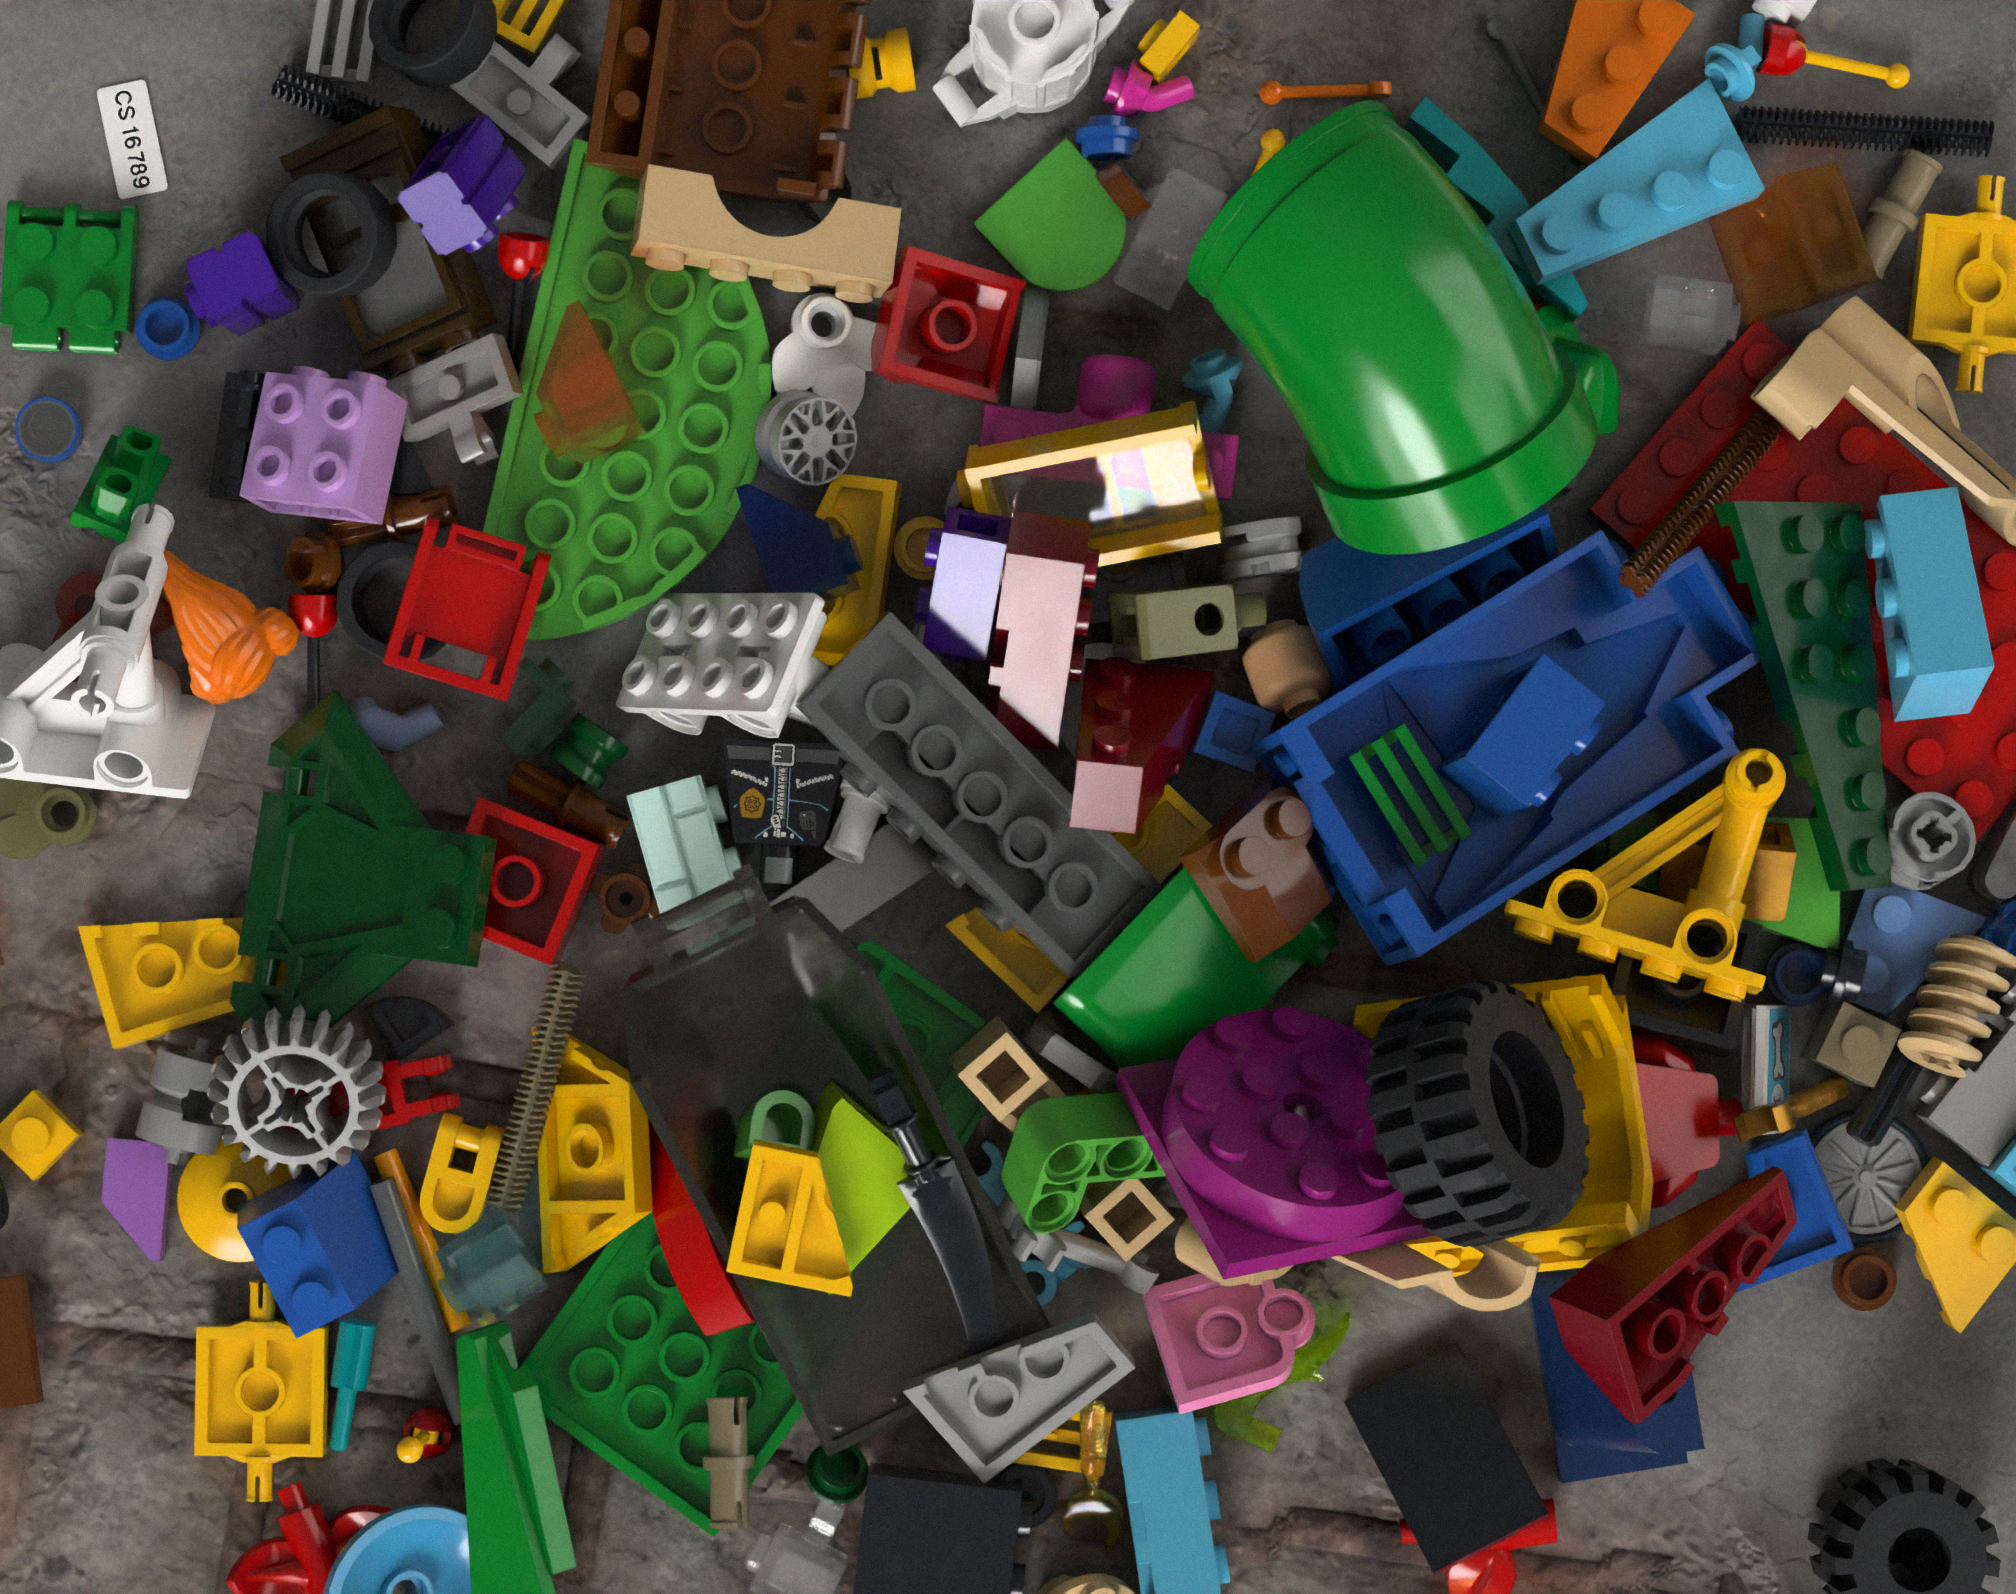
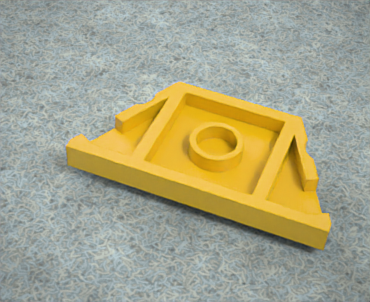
M537 1026L532 1027V1036H534L535 1034L539 1035V1033L533 1031V1029L537 1028ZM569 1034V1038H565L568 1044L564 1046L565 1053H561L564 1059L560 1060L561 1068H557L560 1072L559 1075H555L558 1081L553 1083L556 1088L551 1090L553 1093V1097L550 1098L551 1105H547L549 1112H545L547 1120H543L545 1127H541L543 1130V1134L540 1135L541 1142H537L539 1145L537 1154L543 1273L568 1271L653 1211L647 1081Z

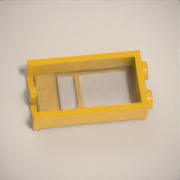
M1195 401L1180 403L1177 408L979 447L978 444L970 445L968 447L965 468L957 471L959 494L965 509L974 507V510L977 512L1012 518L1013 510L1091 521L1087 548L1100 549L1098 567L1221 543L1222 515ZM1004 560V565H1003V571H1002L1000 586H1002V581H1003L1005 560Z

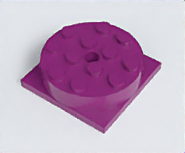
M1295 1007L1248 1011L1222 1018L1204 1028L1190 1040L1178 1058L1119 1068L1115 1085L1223 1280L1435 1236L1422 1227L1423 1219L1411 1216L1402 1204L1404 1196L1399 1189H1393L1385 1173L1388 1170V1166L1383 1154L1378 1155L1373 1136L1377 1135L1373 1119L1368 1117L1366 1100L1370 1097V1085L1365 1083L1366 1066L1373 1059L1372 1055L1368 1052L1372 1039L1331 1019L1305 1013Z

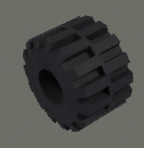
M1884 1458L1866 1461L1868 1474L1863 1476L1851 1468L1836 1478L1844 1488L1840 1495L1835 1498L1824 1491L1816 1504V1507L1826 1512L1827 1515L1823 1525L1810 1522L1808 1540L1820 1548V1553L1810 1556L1809 1559L1813 1573L1827 1583L1822 1588L1826 1594H1992L1981 1586L1985 1575L1999 1577L2001 1559L1986 1551V1546L1999 1542L1995 1525L1980 1517L1986 1509L1974 1495L1961 1489V1485L1936 1471L1930 1470L1917 1462L1901 1458L1898 1465H1894ZM1900 1535L1904 1536L1905 1539L1897 1543L1899 1553L1894 1556L1890 1555L1889 1552L1896 1547V1538Z

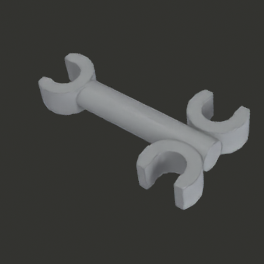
M1008 1192L995 1211L997 1219L1010 1230L1011 1237L1016 1239L1012 1244L1011 1250L1020 1261L1026 1262L1029 1255L1033 1253L1043 1261L1048 1271L1054 1272L1064 1256L1109 1272L1125 1287L1140 1294H1147L1159 1276L1157 1269L1145 1265L1150 1254L1143 1248L1125 1262L1112 1246L1063 1228L1048 1234L1034 1233V1231L1028 1229Z

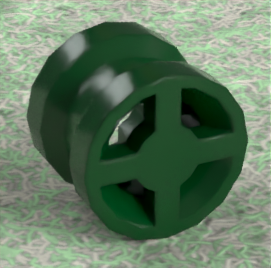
M578 712L571 722L573 732L565 742L556 743L549 755L598 790H601L608 780L606 771L613 761L623 759L630 748Z

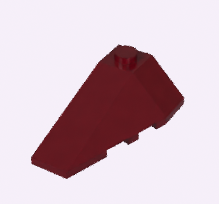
M1773 1166L1593 1258L1549 1295L1564 1348L1628 1421L1638 1425L1683 1386L1694 1370V1366L1688 1361L1691 1354L1706 1333L1718 1336L1729 1320L1723 1310L1742 1283L1754 1284L1796 1225L1797 1218L1784 1170Z

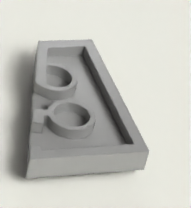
M1094 1312L902 1381V1389L904 1394L985 1484L1136 1367L1131 1354Z

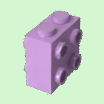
M294 366L291 374L266 372L239 495L271 513L382 525L408 401L386 388V379L371 373L351 371L346 380L330 378L331 375L329 373L306 366Z

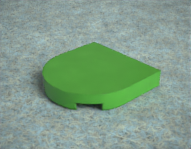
M1065 138L973 223V228L1010 268L1028 284L1054 292H1070L1084 290L1095 285L1113 269L1123 249L1126 235L1125 214L1095 176L1096 169L1086 158H1082L1081 153Z

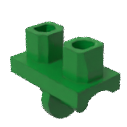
M131 425L124 427L120 437L111 434L72 512L69 524L78 528H94L103 537H113L119 544L125 542L132 523L134 510L142 504H149V508L151 507L169 469L172 458L158 453L162 441L159 436Z

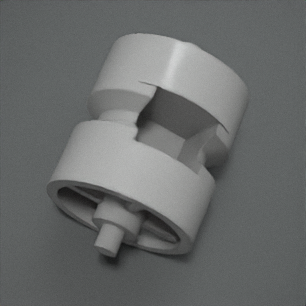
M198 1037L195 1048H188V1051L170 1047H158L149 1080L157 1090L156 1095L144 1100L135 1135L141 1139L162 1145L163 1149L168 1150L165 1159L167 1163L177 1165L180 1153L187 1154V1152L206 1155H217L225 1124L212 1123L211 1111L213 1105L217 1102L208 1099L207 1089L210 1081L215 1079L213 1073H211L215 1058L213 1053L207 1052L210 1040Z

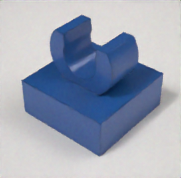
M1216 691L1193 752L1254 774L1258 759L1250 746L1269 735L1277 713Z

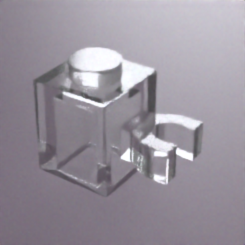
M1656 274L1646 286L1639 346L1716 355L1726 347V339L1735 340L1738 332L1741 306L1740 302L1731 301L1733 283Z
M820 1499L804 1533L780 1522L773 1538L761 1533L745 1565L746 1569L755 1573L749 1591L755 1594H833L847 1567L849 1556L828 1546V1543L844 1514L845 1505L831 1504Z

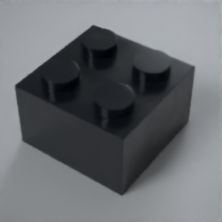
M1742 920L1731 966L1752 972L1763 927L1762 924ZM1700 925L1693 927L1687 933L1689 948L1698 956L1710 958L1717 956L1721 952L1722 942L1720 935L1709 926ZM1618 954L1610 989L1614 996L1626 995L1631 1031L1660 1036L1676 1046L1726 1058L1732 1052L1745 999H1742L1741 1002H1735L1703 991L1706 980L1684 973L1681 974L1678 983L1639 972L1642 965L1641 960Z

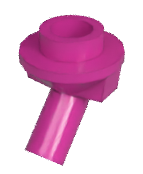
M1132 59L1127 70L1115 67L1102 102L1112 106L1110 115L1123 116L1134 120L1140 110L1154 112L1191 100L1194 96L1193 85L1186 75H1182L1150 86L1153 76L1142 71L1139 62Z

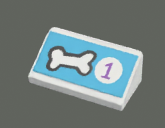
M1745 1004V1007H1743L1740 1103L1744 1111L1777 1101H1787L1789 1097L1791 1009L1788 1005ZM1772 1131V1132H1769V1133H1766V1134H1775V1133H1779V1132H1778V1131Z

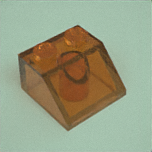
M579 300L568 305L536 391L543 410L533 414L548 448L550 450L553 449L557 457L566 454L577 466H580L647 434L593 319Z

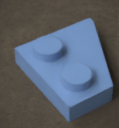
M1893 882L1892 887L1860 889L1842 939L1853 941V948L1868 951L1867 965L1856 1001L1841 998V1000L1887 1016L1926 979L1925 972L1929 964L1939 961L1934 953L1938 941L1950 938V935L1955 933L1973 936L1983 926L1986 916L1922 892L1902 888Z

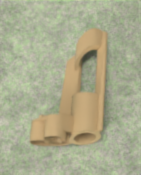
M1858 296L1847 300L1820 328L1810 332L1792 355L1788 353L1750 394L1749 397L1798 440H1801L1811 428L1816 429L1844 397L1885 434L1894 429L1963 485V498L1967 506L2008 543L2016 546V479L1961 432L1950 394L1931 361ZM1918 408L1921 409L1928 417H1930L1936 424H1938L1945 432H1947L1953 439H1955L1962 447H1964L1971 455H1973L1979 462H1981L1988 470H1990L2010 489H2007L1995 477H1993L1986 469H1984L1969 454H1967L1952 439H1950L1943 431H1941L1926 416H1924L1918 410Z
M1189 1217L1180 1227L1175 1239L1174 1249L1176 1257L1183 1264L1218 1284L1227 1287L1242 1284L1261 1285L1262 1281L1276 1279L1284 1275L1293 1266L1223 1280ZM1504 1239L1479 1246L1471 1245L1470 1247L1484 1253L1479 1265L1470 1272L1459 1276H1453L1452 1269L1403 1243L1331 1257L1399 1289L1424 1285L1461 1306L1478 1311H1503L1518 1306L1531 1297L1536 1275L1542 1261L1541 1258Z

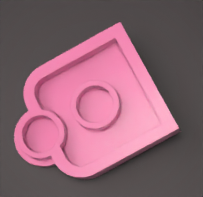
M1199 1273L1152 1286L1147 1294H1142V1300L1179 1415L1279 1386L1287 1380L1293 1370L1295 1350L1309 1341L1315 1329L1316 1317L1311 1302L1298 1291L1288 1288L1276 1289L1272 1279L1262 1281L1261 1285L1242 1284L1227 1287Z

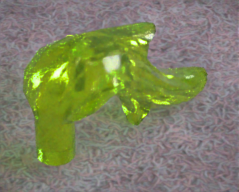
M1346 1313L1321 1337L1295 1350L1293 1370L1282 1384L1271 1389L1215 1404V1424L1227 1437L1244 1440L1274 1453L1283 1429L1255 1418L1256 1407L1265 1396L1284 1385L1297 1382L1324 1384V1379L1319 1369L1335 1354L1343 1343L1351 1323L1350 1313Z

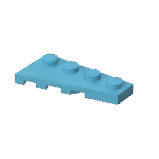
M1708 78L1518 217L1510 226L1509 231L1535 284L1539 285L1757 199L1765 190V187L1710 78Z

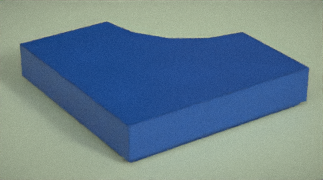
M1806 1127L1745 1149L1749 1179L1773 1166L1784 1170L1797 1223L1754 1284L1742 1283L1736 1292L1854 1250V1244Z

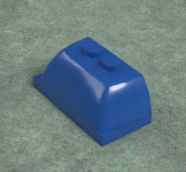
M1541 505L1521 519L1480 538L1429 552L1400 555L1371 553L1351 547L1336 536L1305 553L1302 557L1298 586L1319 655L1332 681V694H1336L1559 556L1549 514Z

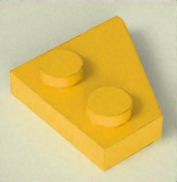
M756 1139L753 1140L726 1272L851 1297L853 1280L819 1152Z
M1933 1156L1894 1208L1905 1233L1911 1236L1915 1243V1257L1924 1278L1931 1281L1943 1309L1939 1311L1943 1322L1961 1334L2016 1262V1220L1944 1161Z

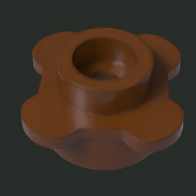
M633 863L626 872L613 876L601 873L593 879L590 888L591 893L599 899L600 908L604 913L601 925L608 933L621 934L628 925L640 921L653 924L661 917L657 901L654 899L650 888V877L646 865ZM625 892L630 893L633 898L629 905H624L620 899L621 895Z

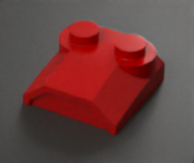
M906 246L901 248L895 261L893 283L883 293L871 343V372L880 374L886 380L896 384L911 383L991 405L998 404L1000 395L997 394L1020 294L1025 290L1026 281L915 247Z

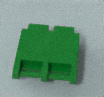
M23 200L8 201L0 324L6 328H13V348L25 351L61 352L63 331H70L69 349L73 353L118 355L120 333L133 334L139 211L137 206L123 205L121 212L82 210L80 203H66L64 209L25 207ZM25 220L63 221V226L42 225L35 222L25 224ZM82 222L120 224V229L103 226L82 227Z

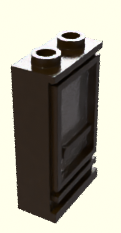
M387 105L279 158L285 172L290 173L292 180L308 172L332 171L351 174L372 183L387 198L397 221V247L390 268L374 286L355 295L338 297L363 358V361L360 362L363 371L389 372L390 377L393 379L426 363L424 357L443 348L444 352L448 354L455 349L480 339L478 332L498 323V320L471 252L467 253L461 247L446 256L444 254H437L420 231L423 224L414 223L398 201L399 192L429 153L430 148L415 110ZM324 196L313 204L306 216L328 272H339L346 269L357 256L362 241L361 221L355 206L349 200L339 196Z

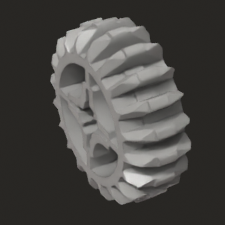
M300 1004L294 1008L291 1020L285 1021L281 1013L274 1007L271 1011L267 1012L265 1026L250 1017L243 1024L242 1036L231 1033L225 1039L222 1048L225 1055L216 1056L214 1059L211 1073H213L215 1079L209 1083L207 1096L209 1100L217 1102L213 1105L211 1111L212 1123L227 1125L222 1135L224 1146L244 1142L240 1154L243 1163L260 1155L265 1158L264 1170L267 1175L276 1169L277 1163L288 1164V1171L294 1180L297 1176H300L303 1164H309L320 1177L327 1171L329 1158L344 1167L351 1159V1148L363 1151L367 1147L371 1136L368 1130H375L381 1122L382 1111L378 1107L385 1102L386 1088L383 1084L378 1083L383 1073L381 1061L368 1060L372 1051L369 1039L350 1043L354 1032L351 1021L334 1030L329 1027L331 1015L327 1009L318 1015L316 1022L306 1020V1012ZM293 1054L304 1055L314 1059H303ZM259 1065L265 1073L263 1082L268 1089L264 1090L262 1100L253 1104L246 1088L245 1077L255 1066ZM341 1080L347 1090L349 1105L335 1119L328 1111L330 1102L326 1096L331 1094L332 1086ZM294 1088L295 1095L290 1094L286 1089ZM298 1089L309 1093L308 1096L300 1097Z

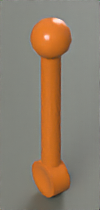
M1268 80L1261 85L1259 96L1264 103L1269 105L1279 103L1282 98L1367 97L1383 99L1392 96V83L1375 81L1367 84L1282 86L1275 80Z

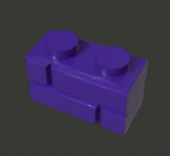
M478 115L441 135L399 192L398 201L414 223L423 224L420 231L437 254H444L446 256L461 247L467 253L481 248L492 240L499 231L493 222L505 216L518 204V200L513 193L523 180L527 170L511 147L502 146L504 137L488 115Z
M250 231L224 242L223 250L220 252L213 247L187 260L186 270L191 280L182 284L184 293L196 316L199 319L205 317L211 328L221 324L230 332L241 336L265 325V317L267 316L275 320L299 309V301L301 300L295 287L275 269L266 243Z

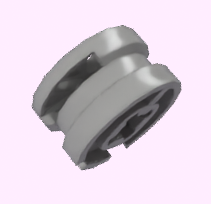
M797 389L780 393L765 405L757 419L754 436L757 454L768 469L782 477L794 479L801 484L815 486L834 481L847 469L855 455L858 438L855 421L846 407L834 399ZM829 468L833 472L826 477V471ZM818 474V480L814 481V476Z
M1301 517L1273 518L1222 528L1221 543L1216 544L1217 549L1222 550L1224 563L1218 566L1221 582H1242L1300 571L1302 557L1306 553V551L1299 549L1298 537H1296L1302 533Z
M1937 792L1917 793L1886 812L1888 844L1892 855L1890 865L1891 881L1895 885L1911 891L1929 890L1964 870L1973 858L1976 845L1974 825L1966 810L1951 797ZM1924 881L1932 882L1933 884L1924 885Z

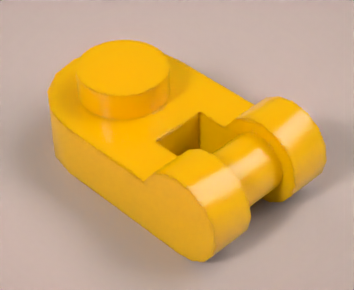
M448 1112L443 1114L420 1193V1209L423 1218L432 1228L442 1233L456 1234L471 1228L480 1220L487 1205L486 1200L489 1197L488 1192L491 1190L490 1185L493 1183L492 1178L495 1176L496 1163L500 1160L498 1156L502 1154L500 1148L504 1147L502 1141L506 1140L504 1134L507 1133V1128L488 1123L486 1129L464 1124L463 1116ZM456 1148L478 1154L473 1171L451 1166Z

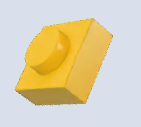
M1181 10L1169 24L1162 18L1157 20L1137 47L1144 54L1140 58L1139 64L1142 71L1153 76L1151 82L1153 85L1164 81L1198 38L1200 25Z
M37 1089L32 1090L0 1123V1149L35 1181L40 1179L84 1133Z

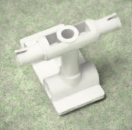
M142 504L134 510L126 541L116 546L110 554L101 583L95 590V601L92 610L43 652L32 645L24 643H11L0 649V778L181 799L190 797L215 716L216 707L196 696L182 694L177 672L161 660L153 659L150 626L167 576L168 565L163 553L175 523L173 515L166 508L155 504L151 521L148 524L145 522L150 510L149 504ZM80 675L78 682H72L77 676Z
M667 593L659 599L647 617V630L634 660L630 662L623 674V687L617 698L616 706L627 713H644L671 729L691 735L701 734L708 715L721 716L743 730L767 738L779 737L787 717L818 729L795 705L829 671L826 663L812 655L827 620V616L822 612L825 600L815 593ZM914 623L915 627L912 634L923 643L926 625ZM930 651L940 662L943 658L936 651ZM843 778L840 785L842 790L840 795L845 801L824 849L841 860L862 864L865 858V851L880 814H887L889 809L892 808L875 791L866 798Z

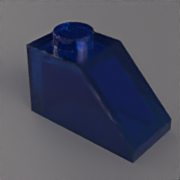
M748 483L736 487L770 593H815L827 602L861 590L856 572L863 570V562L858 546L851 534L843 536L841 529Z

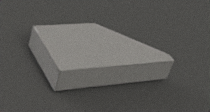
M1025 286L1010 403L1012 408L1032 410L1033 406H1036L1050 294L1042 288Z
M1035 1022L1022 1040L1039 1055L1098 1094L1119 1092L1115 1085L1117 1073L1043 1023L1037 1024Z

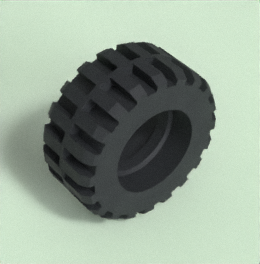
M1482 979L1400 1004L1397 1009H1393L1379 1026V1031L1373 1037L1368 1051L1373 1059L1366 1066L1365 1083L1370 1085V1097L1366 1100L1368 1117L1374 1121L1377 1135L1373 1136L1378 1155L1383 1154L1388 1166V1170L1385 1173L1393 1189L1400 1190L1404 1196L1402 1204L1411 1216L1423 1219V1228L1432 1235L1442 1238V1240L1462 1247L1479 1246L1558 1224L1569 1214L1581 1197L1585 1187L1581 1181L1586 1177L1589 1169L1590 1159L1585 1155V1147L1590 1143L1589 1126L1584 1124L1582 1112L1586 1107L1582 1091H1578L1573 1077L1576 1071L1570 1056H1565L1560 1046L1562 1039L1553 1025L1546 1024L1543 1019L1544 1012L1535 1002L1525 999V993L1515 987L1494 980Z

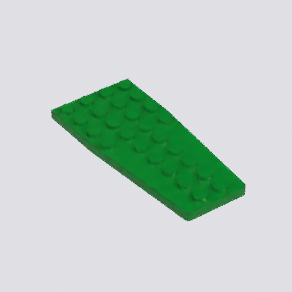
M867 940L860 943L716 1113L720 1131L703 1137L728 1255L749 1164V1159L734 1156L739 1120L747 1106L773 1091L788 1090L803 1097L815 1114L822 1090L832 1080L883 1125L885 1118L873 1095V1090L867 1076L891 1066L909 1107H914L918 1111L916 1122L929 1150L935 1151L939 1155L938 1162L953 1158L955 1163L987 1108L958 1077L949 1057L989 1022L876 941ZM911 1207L851 1272L853 1280L851 1297L834 1293L829 1295L824 1291L751 1277L760 1320L717 1335L705 1336L676 1286L658 1237L653 1212H651L609 1241L520 1367H529L538 1386L543 1414L546 1418L708 1534L715 1537L720 1529H709V1521H711L709 1470H703V1456L709 1455L708 1404H706V1397L748 1396V1403H746L748 1454H754V1468L748 1469V1488H750L826 1381L920 1221Z

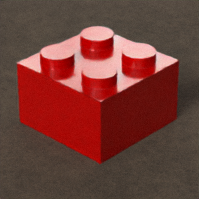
M479 797L464 833L484 835L497 839L482 938L550 966L557 965L555 961H561L606 846L493 800Z

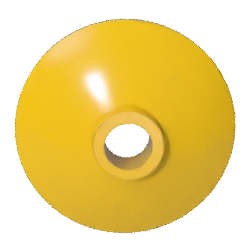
M221 1138L217 1155L196 1153L184 1168L177 1190L179 1217L186 1233L206 1253L231 1262L255 1261L237 1229L238 1212L231 1210L226 1203L227 1193L232 1188L241 1189L246 1194L248 1201L291 1180L292 1177L288 1171V1164L277 1163L276 1169L267 1175L264 1170L265 1158L260 1155L243 1163L240 1154L244 1142L224 1146V1140Z

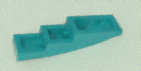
M1425 97L1409 117L1404 129L1452 166L1447 172L1448 177L1476 211L1482 222L1487 225L1486 228L1503 251L1522 285L1548 305L1552 304L1561 308L1574 322L1589 304L1573 273L1569 272L1536 285L1509 231L1513 222L1532 207L1517 186L1483 148Z

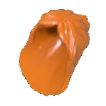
M165 549L163 554L168 565V571L162 591L170 604L173 619L182 642L181 649L189 663L188 670L191 677L190 687L192 693L212 705L230 702L232 699L245 697L254 692L268 677L275 657L288 655L297 646L300 636L297 625L285 612L275 607L266 606L257 609L243 593L200 574Z

